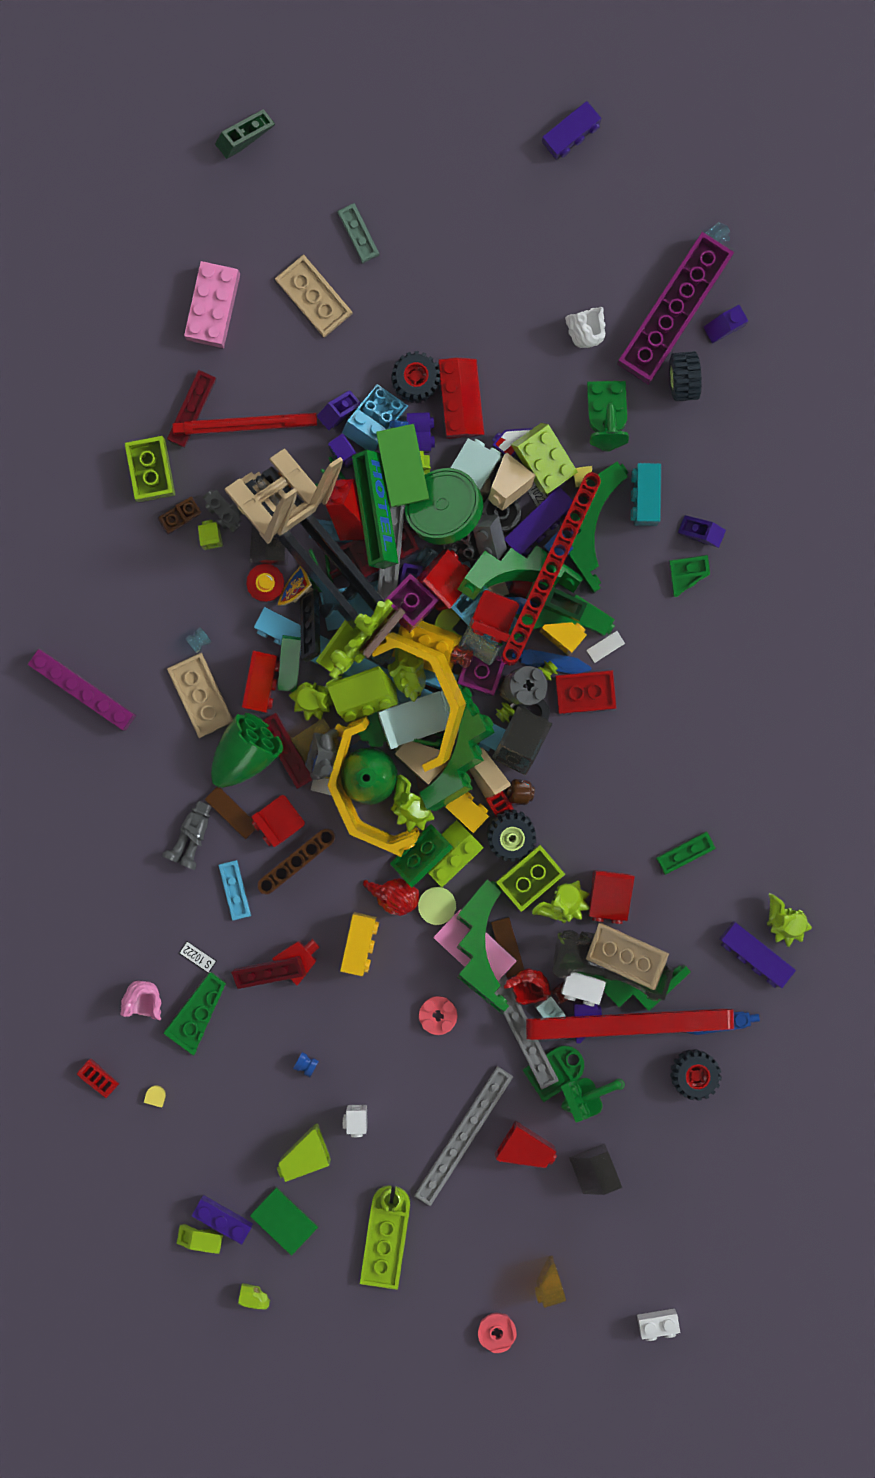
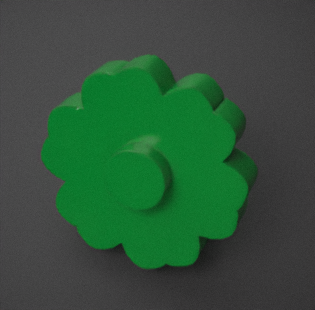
M375 712L367 715L370 723L364 731L358 734L362 741H369L370 746L381 747L384 741L387 742L378 713Z

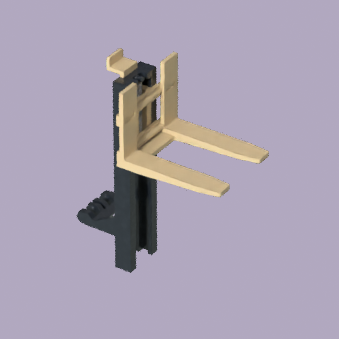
M284 448L269 459L282 477L271 466L262 474L258 472L254 475L250 472L224 490L238 506L237 508L241 513L245 514L260 532L259 534L266 543L269 544L275 535L322 591L324 602L319 610L321 615L327 618L333 610H338L354 629L356 627L354 621L359 614L347 600H352L359 593L373 611H375L379 601H385L312 514L320 503L323 505L327 504L340 473L343 459L339 457L330 463L318 486H316ZM298 523L303 526L349 581L350 585L344 592L340 593L290 533L289 529Z

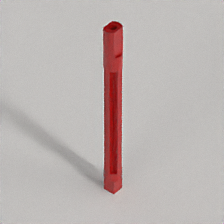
M316 413L184 421V423H172L173 434L190 435L317 426Z

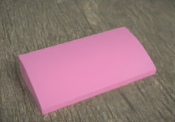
M460 909L433 938L465 967L471 959L462 953L457 946L470 929L457 919L458 914L462 910ZM486 933L487 957L490 967L499 981L517 960Z

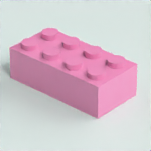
M203 261L200 262L184 334L187 341L224 348L240 278L238 269Z

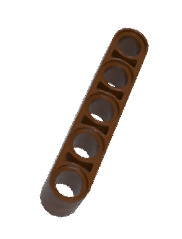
M327 828L318 832L261 878L258 882V890L265 895L275 891L333 844L336 838L334 831ZM323 832L331 833L332 840L329 843L322 840ZM309 844H314L317 847V852L314 855L307 852L306 848ZM294 856H299L302 859V864L299 867L292 864ZM279 868H284L287 871V876L284 879L277 876ZM264 880L271 882V890L266 891L262 888Z

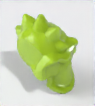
M395 648V661L387 666L388 674L393 677L397 689L404 693L406 698L409 697L415 702L417 697L421 696L426 684V676L423 669L424 661L422 658H416L415 655Z
M338 676L336 679L332 678L325 686L317 685L316 682L314 684L302 683L298 686L297 690L289 694V697L295 702L294 712L303 711L307 721L313 715L321 720L323 712H330L329 706L333 705L327 684L341 680L342 676Z
M397 775L393 799L394 804L391 807L394 814L398 815L397 824L406 823L408 832H411L415 826L423 831L426 822L432 821L435 818L431 810L426 809L421 795L417 796L414 793H410L411 783L403 775Z
M580 881L562 884L557 887L558 891L554 892L556 894L554 896L555 900H552L551 904L546 902L539 903L532 910V914L562 921V923L570 922L572 918L581 920V911L590 910L589 905L584 901L590 894L581 890Z
M769 893L770 912L767 925L772 927L771 933L776 934L775 942H780L784 939L787 947H790L794 939L803 942L804 933L812 929L804 912L799 909L798 911L792 910V908L785 909L784 902L777 896Z

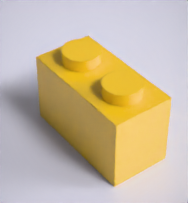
M467 792L447 804L445 808L474 833L489 817L486 814L488 810L481 803L477 806L472 801L474 797Z

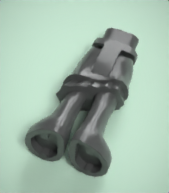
M197 801L195 808L191 809L192 811L181 824V833L173 850L164 851L162 857L190 869H196V862L194 861L195 852L198 845L202 847L201 840L204 841L208 818L211 816L209 811L212 806ZM188 838H190L191 841L188 846V849L183 858L181 859L182 852L184 850Z

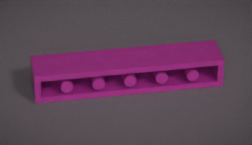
M38 649L28 663L34 670L121 730L126 731L136 717V714L43 650Z

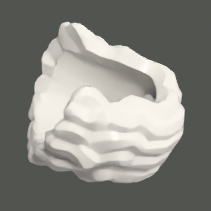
M603 307L591 308L590 310L570 314L565 317L566 325L569 328V335L572 337L574 344L579 348L597 346L604 340L605 322Z

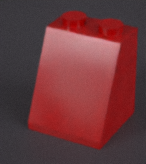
M354 479L337 480L326 508L340 541L365 539L356 481Z
M449 549L443 550L416 578L439 599L435 606L437 610L450 609L462 594L458 587L471 570L467 565L462 564L458 560L459 557L454 551H449Z
M593 870L589 903L590 910L588 911V916L592 917V921L603 922L604 918L611 919V923L623 924V921H628L634 875Z
M517 1121L514 1122L495 1152L496 1160L499 1162L546 1168L548 1164L552 1165L557 1157L555 1146Z

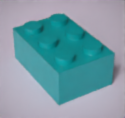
M638 463L633 468V471H631V483H634V488L631 490V502H634V507L631 509L630 519L634 521V526H657L661 518V464Z

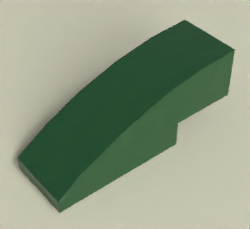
M534 580V582H533V584H532V586H531V588H530V590H529V592H528V594H527L526 599H528V596H529V594H530V592H531V590H532V588H533V586H534V584H535V580ZM538 583V587L541 590L548 589V586ZM552 587L543 608L580 621L588 603ZM536 599L530 600V601L536 603L537 606H540V603H539L538 600H536Z

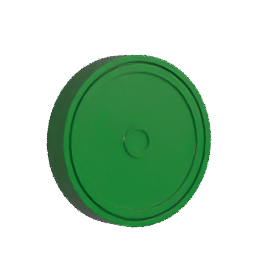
M441 468L425 474L430 500L405 505V515L409 525L422 540L428 543L445 545L461 540L476 527L481 518L483 497L479 488L468 474L458 469Z

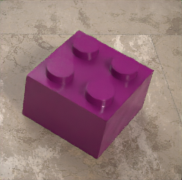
M411 574L386 598L393 603L391 606L393 609L394 607H399L406 612L398 623L409 633L435 608L439 601Z
M469 647L457 684L494 696L505 664L499 656Z

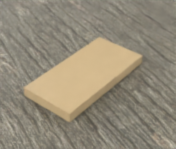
M304 254L275 278V281L323 338L353 314L351 309Z
M202 653L167 668L199 738L232 722L233 718Z
M599 923L586 960L647 988L656 990L669 953Z

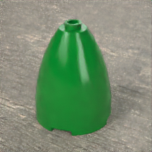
M245 713L244 715L237 714L229 724L217 745L213 757L211 779L215 786L225 788L242 783L263 771L281 754L283 745L279 736L274 737L271 731L267 729L269 725L262 721V719L250 713Z
M372 747L361 748L346 758L341 768V784L345 793L352 800L361 804L373 805L386 800L393 793L397 784L398 771L393 759L386 752ZM368 774L370 780L365 782L363 775Z

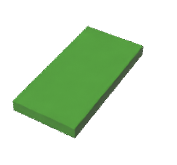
M414 424L377 431L376 434L391 507L430 500Z

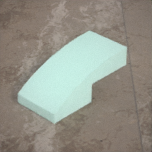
M551 995L548 996L547 1000L540 1001L534 1005L543 1018L566 1017Z

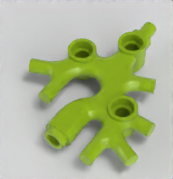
M386 599L385 602L379 601L371 617L362 613L357 616L354 623L362 632L356 639H352L347 643L344 651L336 649L330 657L335 667L329 674L333 679H336L340 673L346 672L354 661L360 663L365 658L359 653V650L393 610L391 607L393 603L389 599Z

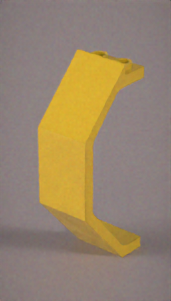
M391 632L372 653V656L375 657L393 648H400L428 661L450 706V713L439 755L422 764L424 772L444 764L450 759L466 702L444 653Z
M364 716L350 722L345 728L327 786L349 835L402 857L404 850L415 846L414 843H416L420 834L418 828L414 827L411 832L404 831L397 835H391L363 822L359 818L351 798L345 793L341 784V768L346 759L351 737L364 731L370 723L368 717Z

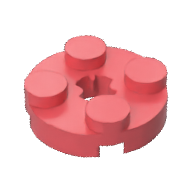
M433 996L421 1006L419 1020L424 1030L434 1035H443L450 1032L455 1026L457 1010L448 998ZM436 1010H440V1013L444 1014L443 1019L440 1018V1021H436V1018L432 1016L433 1013H436Z
M491 1313L480 1321L478 1338L481 1345L490 1350V1352H505L509 1350L516 1339L515 1324L507 1314ZM498 1328L503 1333L500 1334L501 1337L496 1338V1335H492V1331Z

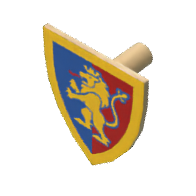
M301 566L286 583L280 595L278 606H284L292 602L296 603L305 593L307 594L314 590L310 587L312 584L308 574Z

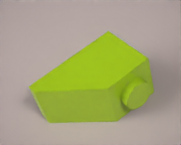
M213 520L203 521L202 525L198 526L200 546L204 550L222 547L223 543L219 524L213 522Z

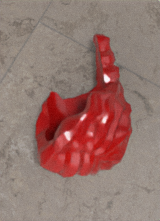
M401 878L387 881L383 885L368 882L367 880L363 881V886L373 896L377 897L378 905L390 914L402 916L413 911L418 906L419 890L414 886L411 888Z
M525 969L520 971L516 976L507 980L504 985V989H513L515 1001L518 1004L526 1005L545 1001L551 995L547 978L541 971Z

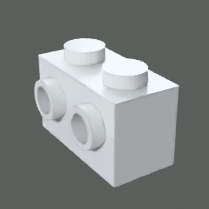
M567 970L561 993L565 995V999L575 1001L578 998L583 1000V1004L594 1007L595 1004L600 1005L606 982Z
M367 1105L347 1106L346 1114L343 1117V1129H347V1134H351V1137H362L363 1134H366Z
M675 1308L637 1315L641 1338L646 1339V1341L656 1340L660 1336L671 1338L680 1333Z

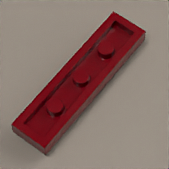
M198 370L174 423L198 421L215 384L216 377ZM172 426L167 440L185 448L191 434H173Z
M274 713L262 720L269 725L267 729L271 731L273 736H279L282 742L283 751L278 757L295 787L298 789L311 782L313 779L310 777V772L305 766V761L278 714Z
M295 956L236 968L231 973L237 989L302 977L306 974L301 957Z

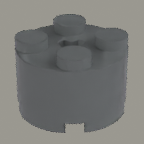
M487 498L483 505L482 515H498L497 510L501 511V509L493 505ZM517 500L504 509L506 516L502 515L499 517L503 533L514 529L519 522L521 508Z
M532 666L516 668L509 673L504 681V693L517 706L536 704L546 696V677L542 670Z

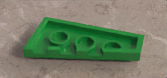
M210 971L164 1030L163 1034L194 1056L226 982Z

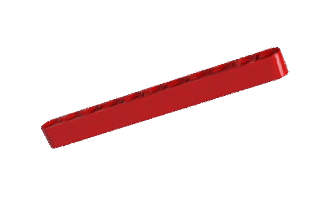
M590 472L586 474L580 484L502 652L501 658L506 665L516 664L522 654L598 490L601 480L596 473ZM586 480H593L596 486H588ZM578 497H585L588 503L581 504ZM575 513L580 517V520L573 521L570 515ZM567 530L571 532L572 537L565 538L562 532ZM561 548L564 554L559 556L555 554L554 549ZM553 565L556 568V572H548L546 566ZM545 582L548 585V589L541 590L538 587V583ZM530 600H538L540 606L537 608L532 607ZM526 616L531 618L532 624L525 625L522 622V618ZM521 634L524 637V641L516 642L514 635ZM506 652H514L516 659L509 660L506 657Z
M734 1009L526 1019V1037L528 1040L734 1029Z

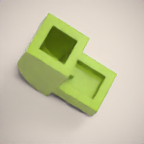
M452 608L445 609L438 615L435 626L456 633L453 628L461 618ZM461 638L460 648H462L466 643V641L463 638Z

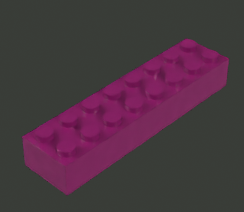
M702 232L625 349L617 365L649 385L725 269L734 252Z

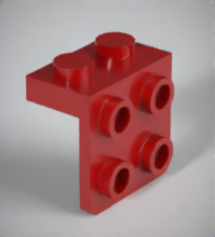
M484 590L469 624L473 629L472 632L480 636L487 634L491 636V640L498 643L502 641L508 642L510 637L509 629L519 608V603L492 591Z
M280 795L261 811L251 816L253 819L252 825L257 831L261 829L265 835L263 837L264 841L269 847L273 845L274 848L305 825V821L285 795Z

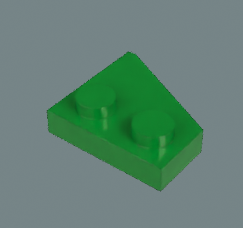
M708 555L669 560L674 597H678L682 592L710 575Z

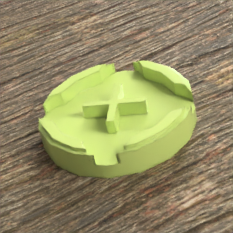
M432 887L421 895L418 902V910L421 917L427 923L442 925L454 916L456 901L453 894L447 889Z

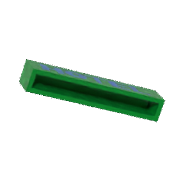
M366 449L353 455L352 459L369 566L386 569L399 564L381 454Z

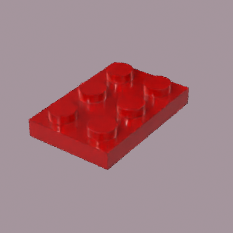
M613 670L555 676L559 714L617 709Z

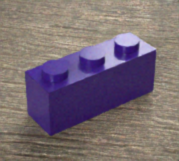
M586 101L542 137V143L555 159H558L560 156L563 158L571 151L570 148L575 144L576 146L580 145L586 139L585 136L588 133L593 134L600 128L601 117L589 102Z
M205 1195L202 1196L192 1214V1217L241 1245L253 1225L252 1222Z

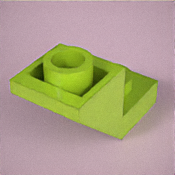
M183 1224L179 1227L177 1244L190 1250L219 1254L223 1234L211 1229L197 1230Z

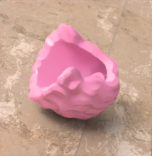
M134 981L130 984L121 1000L120 1015L130 1017L132 1014H139L161 1020V999L156 985L146 981Z

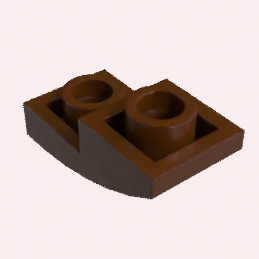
M191 496L175 505V508L159 516L158 520L166 533L170 534L202 512Z

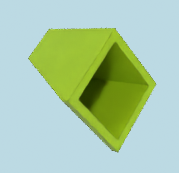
M318 1123L314 1124L281 1157L277 1171L280 1178L284 1177L285 1182L330 1165L331 1158Z

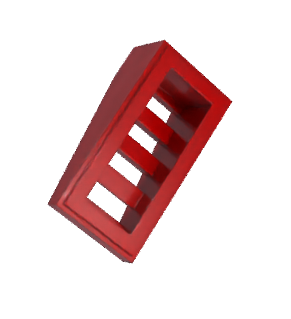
M503 791L485 798L496 818V814L499 812L502 814L504 810L509 809L511 812L512 809L514 810ZM502 796L503 799L493 805L492 801ZM506 803V807L499 811L496 810L498 806Z
M91 1058L77 1073L82 1080L105 1098L119 1085L112 1076ZM90 1067L93 1068L89 1075L85 1074ZM96 1072H98L99 1075H98L97 1078L93 1081V1080L91 1079L92 1076H93ZM102 1077L106 1078L100 1086L97 1084ZM108 1082H111L112 1084L104 1091L102 1088Z

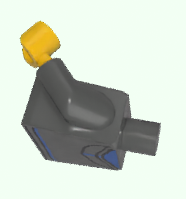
M337 724L335 729L325 734H313L305 763L313 780L330 778L337 756L334 739L338 736L342 738L345 726Z

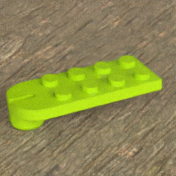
M387 1185L379 1188L372 1198L360 1284L398 1290L410 1211V1198L405 1190L396 1186L393 1203H389L392 1186Z

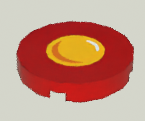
M261 564L255 566L249 572L246 586L253 598L261 602H269L281 595L284 590L285 581L283 574L277 567L271 564Z

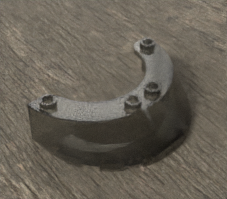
M573 930L558 933L552 972L555 976L565 978V976H571L575 972H584L591 976L599 974L603 975L602 977L605 979H616L637 988L646 994L650 1000H665L674 972L667 962L656 990H652L586 960L595 933L582 931L578 935Z

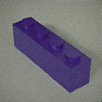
M560 487L555 489L504 538L506 545L524 557L533 550L531 546L535 542L539 544L546 537L544 533L549 528L554 530L560 524L558 520L563 515L566 517L573 500Z
M734 921L719 938L723 942L721 944L722 947L729 952L731 950L735 951L738 954L736 956L737 959L744 964L750 963L753 966L751 970L759 976L764 974L768 978L766 982L774 988L777 986L783 988L796 971Z

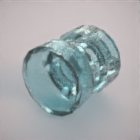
M201 627L195 631V636L189 635L185 638L196 653L202 650V645H209L212 642Z

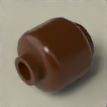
M520 779L512 780L511 786L505 790V795L508 796L509 801L512 804L527 805L530 801L532 802L535 794V788L531 782Z

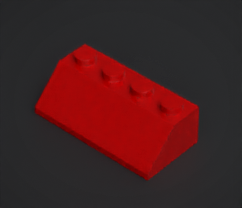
M469 358L439 359L446 439L483 436L484 426L477 360Z

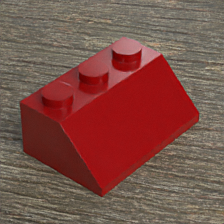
M253 650L242 708L268 713V709L272 710L274 698H271V693L276 690L277 680L274 677L275 672H279L280 666L278 656Z

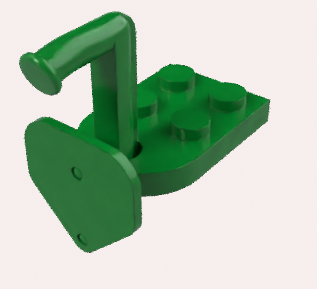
M626 381L587 382L588 419L591 428L595 431V433L590 435V444L606 452L626 445L629 441V434L622 431L627 422Z
M582 1078L576 1082L564 1084L561 1088L565 1099L561 1104V1108L572 1113L576 1123L599 1114L603 1108L600 1097L615 1090H622L625 1083L622 1079H616L614 1082L596 1089L591 1079Z

